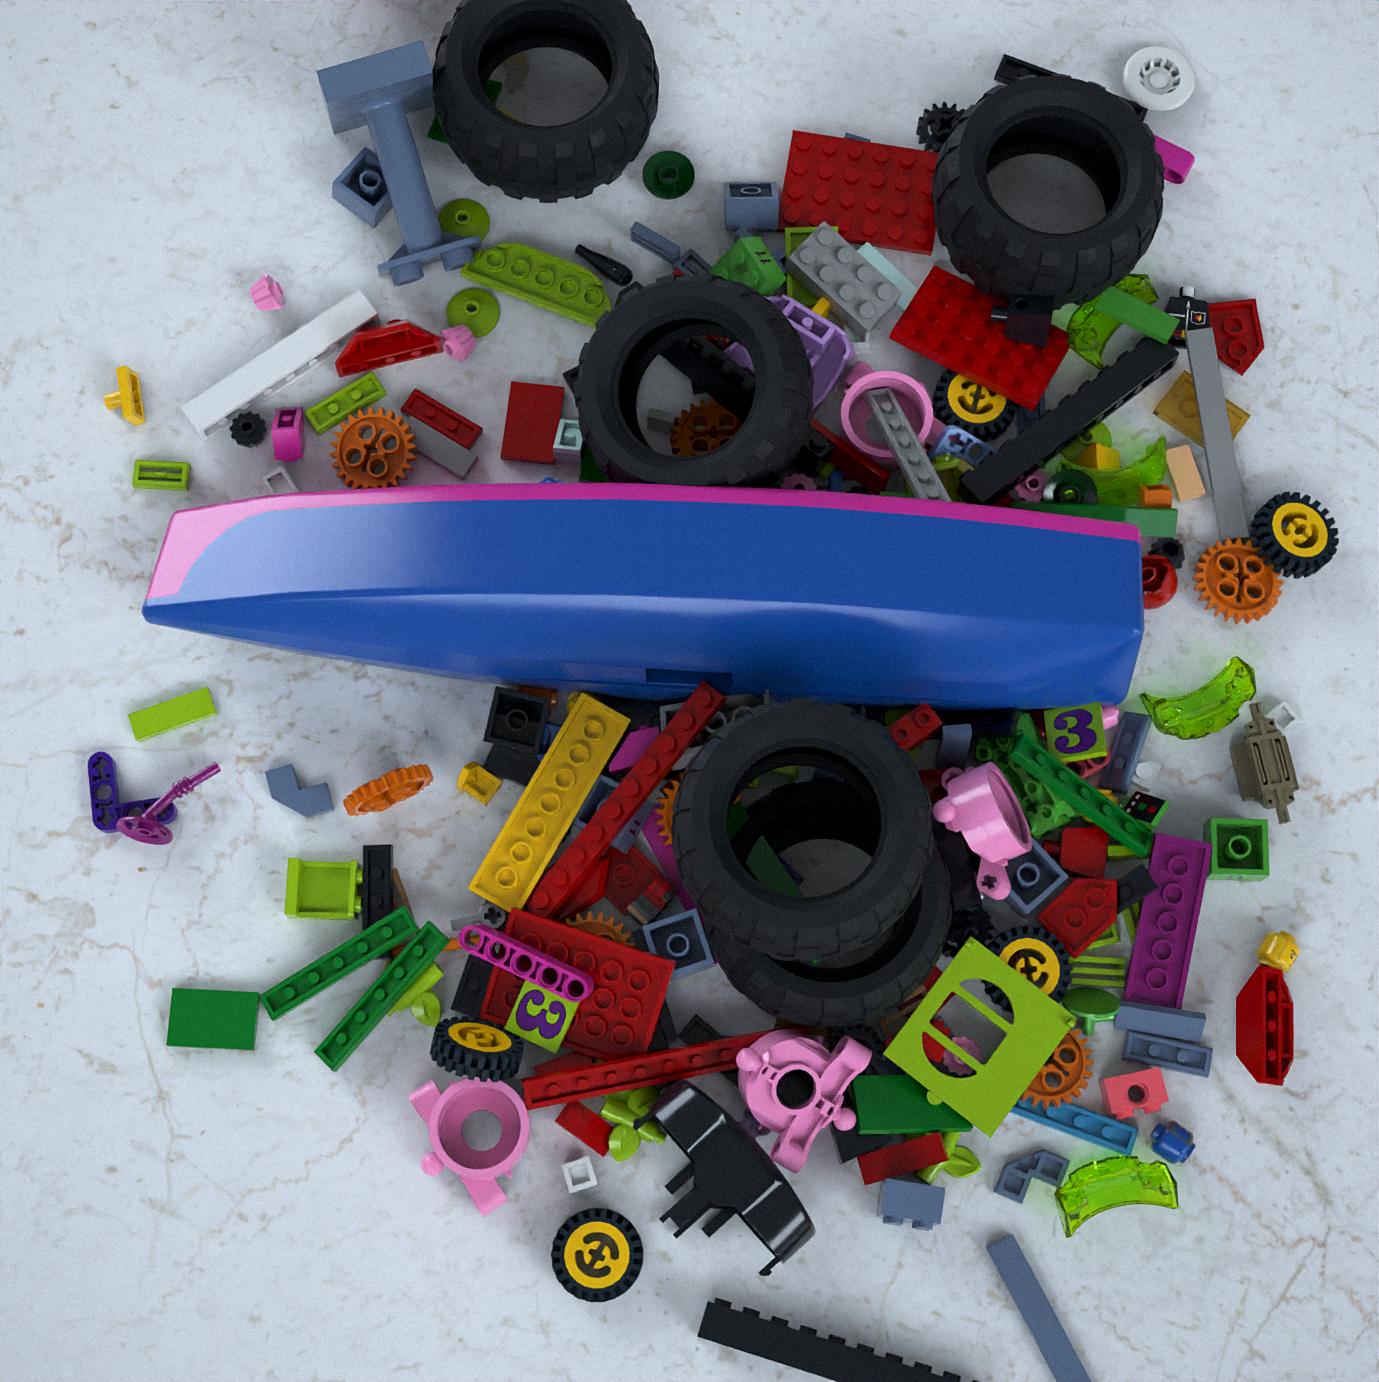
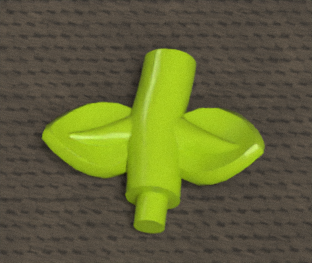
M394 959L388 961L385 964L384 970L391 964V962ZM434 960L387 1013L389 1017L397 1010L402 1012L410 1006L411 1014L418 1021L429 1026H437L441 1018L442 1005L440 998L430 989L445 973Z
M646 1086L636 1089L631 1093L627 1105L607 1098L601 1107L598 1116L618 1124L613 1127L608 1135L609 1149L616 1161L621 1162L634 1155L641 1144V1139L647 1143H650L652 1140L660 1145L664 1143L667 1134L659 1131V1125L650 1119L637 1131L633 1129L634 1120L637 1118L641 1119L649 1112L647 1107L660 1096L657 1087Z
M945 1132L941 1134L949 1161L916 1170L913 1175L926 1184L931 1185L942 1169L951 1177L965 1178L976 1174L982 1167L980 1161L970 1149L965 1146L956 1145L961 1136L960 1133ZM907 1133V1141L933 1133Z

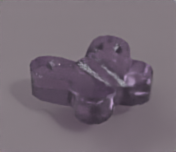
M748 1108L744 1111L743 1120L738 1121L755 1140L757 1136H766L771 1132L768 1129L763 1133L758 1129L761 1123L757 1121Z

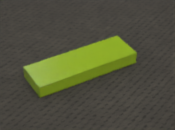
M373 371L307 409L304 411V415L317 435L320 436L347 420L348 415L353 416L358 413V410L362 411L387 396V392Z
M205 687L130 713L128 717L137 742L209 718L218 713L210 689Z

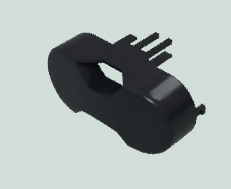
M685 1079L677 1080L647 1107L649 1112L641 1119L637 1118L634 1120L633 1129L637 1131L649 1119L654 1117L691 1161L664 1186L673 1195L694 1176L693 1188L659 1218L664 1223L670 1217L679 1227L673 1234L676 1239L711 1207L712 1209L722 1210L701 1228L708 1238L732 1216L737 1214L775 1256L758 1272L761 1276H769L772 1273L771 1269L779 1261L784 1264L815 1235V1226L810 1216L770 1156L725 1109Z

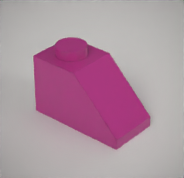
M303 407L276 409L271 428L275 460L294 462L303 458L305 449Z
M651 724L636 727L635 732H630L609 764L611 776L630 772L659 736L658 727L652 728Z

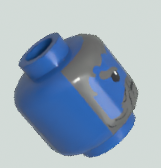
M1170 1120L1164 1125L1159 1122L1150 1134V1137L1154 1139L1151 1146L1152 1151L1170 1164L1184 1163L1196 1146L1193 1143L1194 1136L1192 1132L1175 1120Z

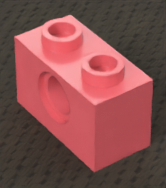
M1160 1067L1099 1081L1107 1116L1115 1114L1117 1120L1134 1116L1133 1110L1144 1108L1145 1114L1162 1110L1161 1104L1169 1102ZM1130 1087H1135L1139 1090L1141 1094L1139 1102H1133L1128 1097V1089Z

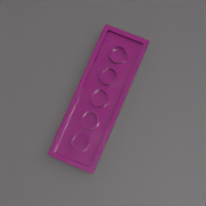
M1154 833L1147 871L1159 888L1141 899L1122 1000L1181 1009L1213 844Z

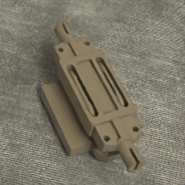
M1261 702L1249 704L1253 720L1244 726L1246 732L1244 743L1229 747L1242 801L1259 798L1260 804L1265 809L1276 808L1279 824H1286L1291 822L1287 806L1295 801L1293 792L1299 790L1286 736H1282L1281 731L1277 732L1274 719L1264 718Z

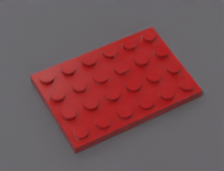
M793 130L779 208L778 229L776 231L784 232L785 228L818 227L825 221L830 227L838 226V234L848 243L864 245L868 242L873 247L931 256L936 231L931 186L939 153Z
M934 265L892 329L889 339L1033 412L1076 336L1051 324L1046 348L1006 339L1004 337L1006 324L990 322L992 306L1009 307L1006 304L1007 301L993 294L988 296L975 288L973 284Z
M512 907L504 934L587 973L593 979V992L581 1000L561 1046L606 1062L648 1054L677 961L517 907ZM501 943L498 955L504 957L506 949ZM522 955L521 957L522 966L530 969L532 966L531 959L527 955ZM494 965L479 1017L506 1026L525 979ZM548 967L546 972L548 979L556 982L558 978L556 970ZM574 980L572 984L573 990L577 994H583V984L578 980Z

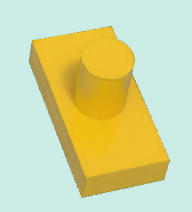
M126 365L116 368L119 391L104 395V403L107 409L113 410L122 407L123 418L135 426L146 423L138 373Z

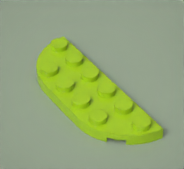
M499 243L496 247L485 251L480 250L474 254L475 263H465L460 271L462 278L597 329L595 324L606 310L611 312L610 300L603 284L591 271L578 264L525 244Z

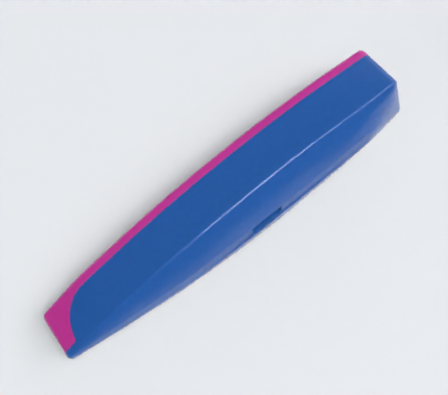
M644 483L451 484L314 491L267 495L178 510L170 518L141 611L144 619L150 624L302 655L454 679L571 693L585 692L607 697L686 702L704 680L722 696L751 694L759 700H764L763 694H767L766 690H769L770 696L778 703H785L790 699L806 698L812 699V702L832 705L833 702L845 705L852 703L855 706L864 705V707L874 708V710H913L920 704H928L933 711L1014 708L1018 710L1077 707L1095 702H1100L1102 706H1114L1124 701L1127 697L1145 630L1141 532L1136 525L1131 523L918 498L817 490L734 486H679Z

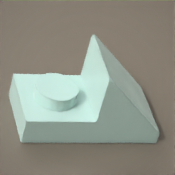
M560 419L553 446L555 460L581 463L584 440L581 436L579 421Z

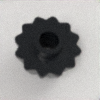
M249 411L246 414L240 413L238 418L232 420L233 425L229 428L232 432L231 438L236 440L238 445L251 449L263 443L267 428L265 427L266 421L260 419L259 414L253 415Z
M1173 537L1159 538L1157 542L1151 544V550L1148 551V555L1165 556L1173 565L1175 571L1182 568V562L1185 560L1183 545Z

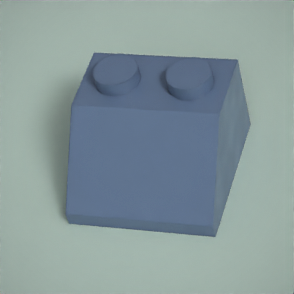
M724 182L726 230H731V232L735 233L740 227L744 229H757L758 232H771L772 229H778L779 197L776 182Z

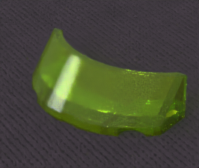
M1128 274L1114 286L1149 305L1159 299L1147 274ZM1102 293L1094 300L1080 305L1072 314L1066 328L1069 334L1067 342L1070 348L1098 370H1101L1104 366L1102 355L1108 340L1123 324L1094 309Z
M1165 436L1159 437L1154 445L1146 447L1145 456L1136 462L1120 468L1091 469L1076 465L1066 459H1061L1055 472L1064 469H1078L1088 474L1097 487L1098 500L1096 505L1130 506L1139 502V485H1156L1162 480L1167 470ZM1067 490L1064 493V497L1072 499L1074 491Z
M1238 656L1231 658L1226 667L1212 681L1190 694L1176 698H1157L1149 696L1144 692L1140 694V698L1156 729L1161 733L1176 736L1182 740L1203 738L1206 735L1220 731L1233 722L1240 715L1238 710L1244 702L1252 701L1256 694L1254 668Z
M1114 1156L1087 1163L1070 1173L1069 1180L1063 1187H1058L1054 1193L1066 1238L1072 1237L1074 1232L1089 1218L1114 1207L1148 1204L1170 1209L1178 1208L1177 1182L1166 1163L1158 1160L1153 1163L1140 1162L1138 1156Z

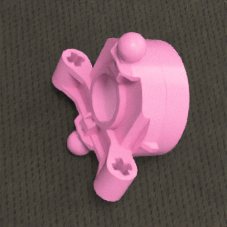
M857 361L840 381L845 388L843 392L845 397L842 402L839 419V436L884 471H893L900 467L888 444H879L873 441L867 434L866 423L872 417V414L864 400L865 391L891 388L925 453L929 452L940 432L947 427L933 416L932 403L927 394L926 385L905 374L895 371L875 372L866 363ZM950 434L948 437L951 442L953 441L958 444L960 441L956 435ZM839 469V472H842V477L844 479L854 480L841 469Z
M987 762L976 768L971 766L965 772L956 767L949 768L943 773L941 779L942 786L948 791L949 796L935 803L933 815L937 821L945 823L947 829L954 832H962L971 850L981 858L976 881L978 889L994 900H1002L1008 896L1011 890V883L1004 866L1008 865V860L1032 849L1031 833L1022 807L1008 780L994 763Z
M776 1030L762 1036L749 1048L742 1049L737 1054L736 1063L739 1067L738 1087L743 1102L757 1121L761 1123L758 1128L764 1133L770 1129L780 1133L770 1150L769 1156L774 1162L795 1174L806 1163L811 1144L821 1128L824 1129L832 1120L834 1125L842 1131L851 1130L855 1126L856 1115L854 1111L846 1107L841 1108L844 1099L843 1092L854 1077L866 1068L872 1057V1050L847 1035L840 1039L832 1053H830L822 1045L824 1038L819 1034L814 1038L799 1030ZM801 1069L812 1076L814 1081L812 1096L806 1103L798 1107L783 1105L776 1095L778 1081L786 1072Z
M475 1077L474 1080L463 1079L457 1083L451 1081L449 1083L450 1087L441 1094L433 1080H430L407 1095L420 1117L427 1124L431 1144L435 1151L423 1157L421 1168L425 1174L435 1176L442 1172L445 1165L452 1172L459 1175L469 1191L470 1197L484 1217L508 1201L495 1178L505 1173L508 1178L512 1177L513 1174L510 1170L522 1159L529 1146L531 1121L525 1106L524 1094L522 1092L521 1096H519L510 1086L502 1081L492 1082L488 1078L487 1082H480L479 1077ZM478 1111H488L494 1114L502 1125V1135L499 1142L493 1148L486 1151H476L470 1148L464 1142L462 1136V1127L465 1120L471 1114Z

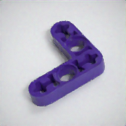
M97 752L90 756L88 760V776L93 823L104 833L120 832L116 827L118 819L128 817L129 811L134 808H139L144 813L147 810L146 807L154 804L159 798L120 803L114 759L105 752ZM101 759L108 763L107 766H104V775L107 778L111 777L110 779H102L101 771L95 767V765L100 764ZM104 785L110 786L112 789L110 797L105 800L99 799L97 796L98 789ZM173 802L167 806L170 811L165 813V817L162 818L160 814L156 816L157 822L167 825L175 820L177 808ZM99 805L107 806L108 814L114 817V820L109 821V826L100 822L101 819L105 818V810L102 807L98 808ZM126 822L128 826H133L132 822Z

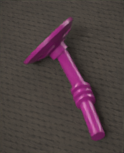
M214 762L189 778L185 776L183 781L178 780L177 785L173 783L172 788L142 813L140 817L130 816L118 819L117 829L127 837L143 843L154 845L170 843L173 839L172 832L157 822L156 816L177 797L181 799L183 797L182 794L187 795L188 791H194L195 786L221 772L220 767ZM126 822H132L133 826H128Z

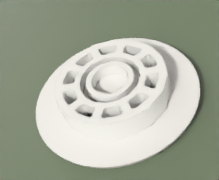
M1152 46L1136 52L1127 61L1123 71V83L1127 93L1137 104L1154 111H1168L1181 106L1189 99L1194 90L1195 75L1191 64L1182 54L1168 47Z

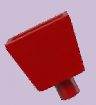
M1101 827L1063 828L1059 833L1058 841L1043 839L1041 847L1051 858H1056V863L1069 877L1104 879L1109 833Z

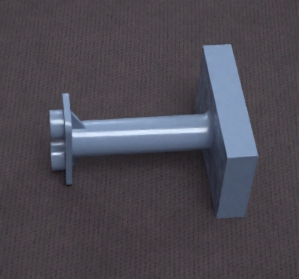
M423 40L317 70L324 104L334 135L368 126L403 237L404 244L387 262L377 266L379 276L391 275L394 286H401L424 278L421 266L442 260L445 271H452L463 268L465 263H475L472 251L481 247L480 236L466 238L442 231L406 116L408 113L433 106V71Z

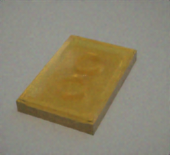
M1184 370L1155 408L1153 414L1204 448L1191 374ZM1225 398L1233 441L1251 415Z

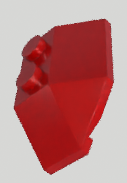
M395 319L389 321L386 325L377 327L366 326L361 331L355 332L335 361V366L339 378L442 353L443 349L439 336L408 319Z
M1258 966L1236 997V1056L1257 1083L1283 1086L1284 1078L1294 1061L1293 1000L1289 988L1284 981L1283 970Z

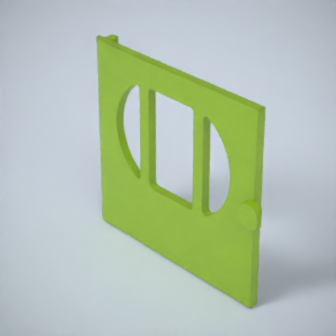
M970 936L885 1049L883 1055L928 1089L926 1098L929 1103L938 1105L945 1102L991 1138L1069 1029L1075 1026L1077 1017ZM968 979H981L999 987L1011 1004L1013 1024H1009L960 986V982ZM951 992H954L1006 1033L1004 1039L984 1065L929 1023ZM926 1032L971 1067L976 1074L967 1078H954L939 1072L932 1066L925 1055L922 1045V1033Z

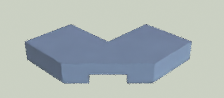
M293 764L265 771L271 798L274 801L306 818L334 811L326 782L299 789Z
M1042 1149L1005 1164L994 1193L1022 1204L1032 1177L1059 1189L1070 1160Z

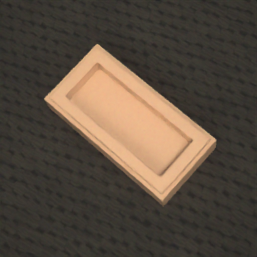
M1189 444L1163 451L1161 455L1178 502L1181 503L1205 496L1206 490Z

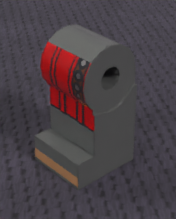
M662 874L654 880L636 901H633L626 908L627 914L641 926L651 924L668 907V904L678 894L680 889Z

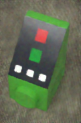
M1135 791L1131 797L1125 795L1118 806L1152 831L1170 806V803L1166 800Z

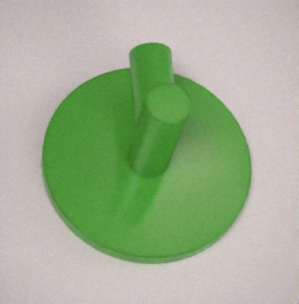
M1088 987L1074 988L1068 990L1067 994L1062 997V1005L1066 1010L1083 1017L1082 1034L1087 1036L1093 1035L1095 1023L1113 1021L1114 1015L1120 1010L1119 999L1101 989Z

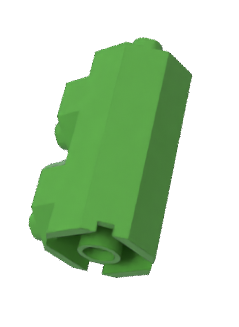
M1023 710L1019 712L1021 715L1014 737L976 738L978 746L975 754L978 758L979 766L992 762L1004 774L1022 807L1031 836L1038 840L1050 835L1053 830L1061 829L1083 815V813L1008 757L1017 736L1021 733L1027 735L1048 752L1046 741L1029 713L1026 714Z

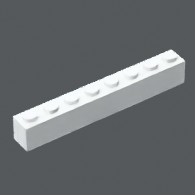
M360 289L355 293H349L342 298L340 303L332 308L324 309L311 322L301 324L296 332L288 337L285 336L277 340L274 346L267 351L257 353L244 366L234 368L230 375L223 380L213 382L200 395L190 397L180 408L204 442L233 423L232 420L238 418L240 413L246 414L343 350L355 332L361 331L366 326H379L381 322L378 313Z

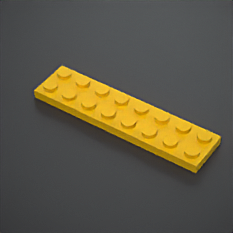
M583 692L581 693L467 888L468 890L508 913L511 912L512 907L523 909L596 780L631 723V719Z

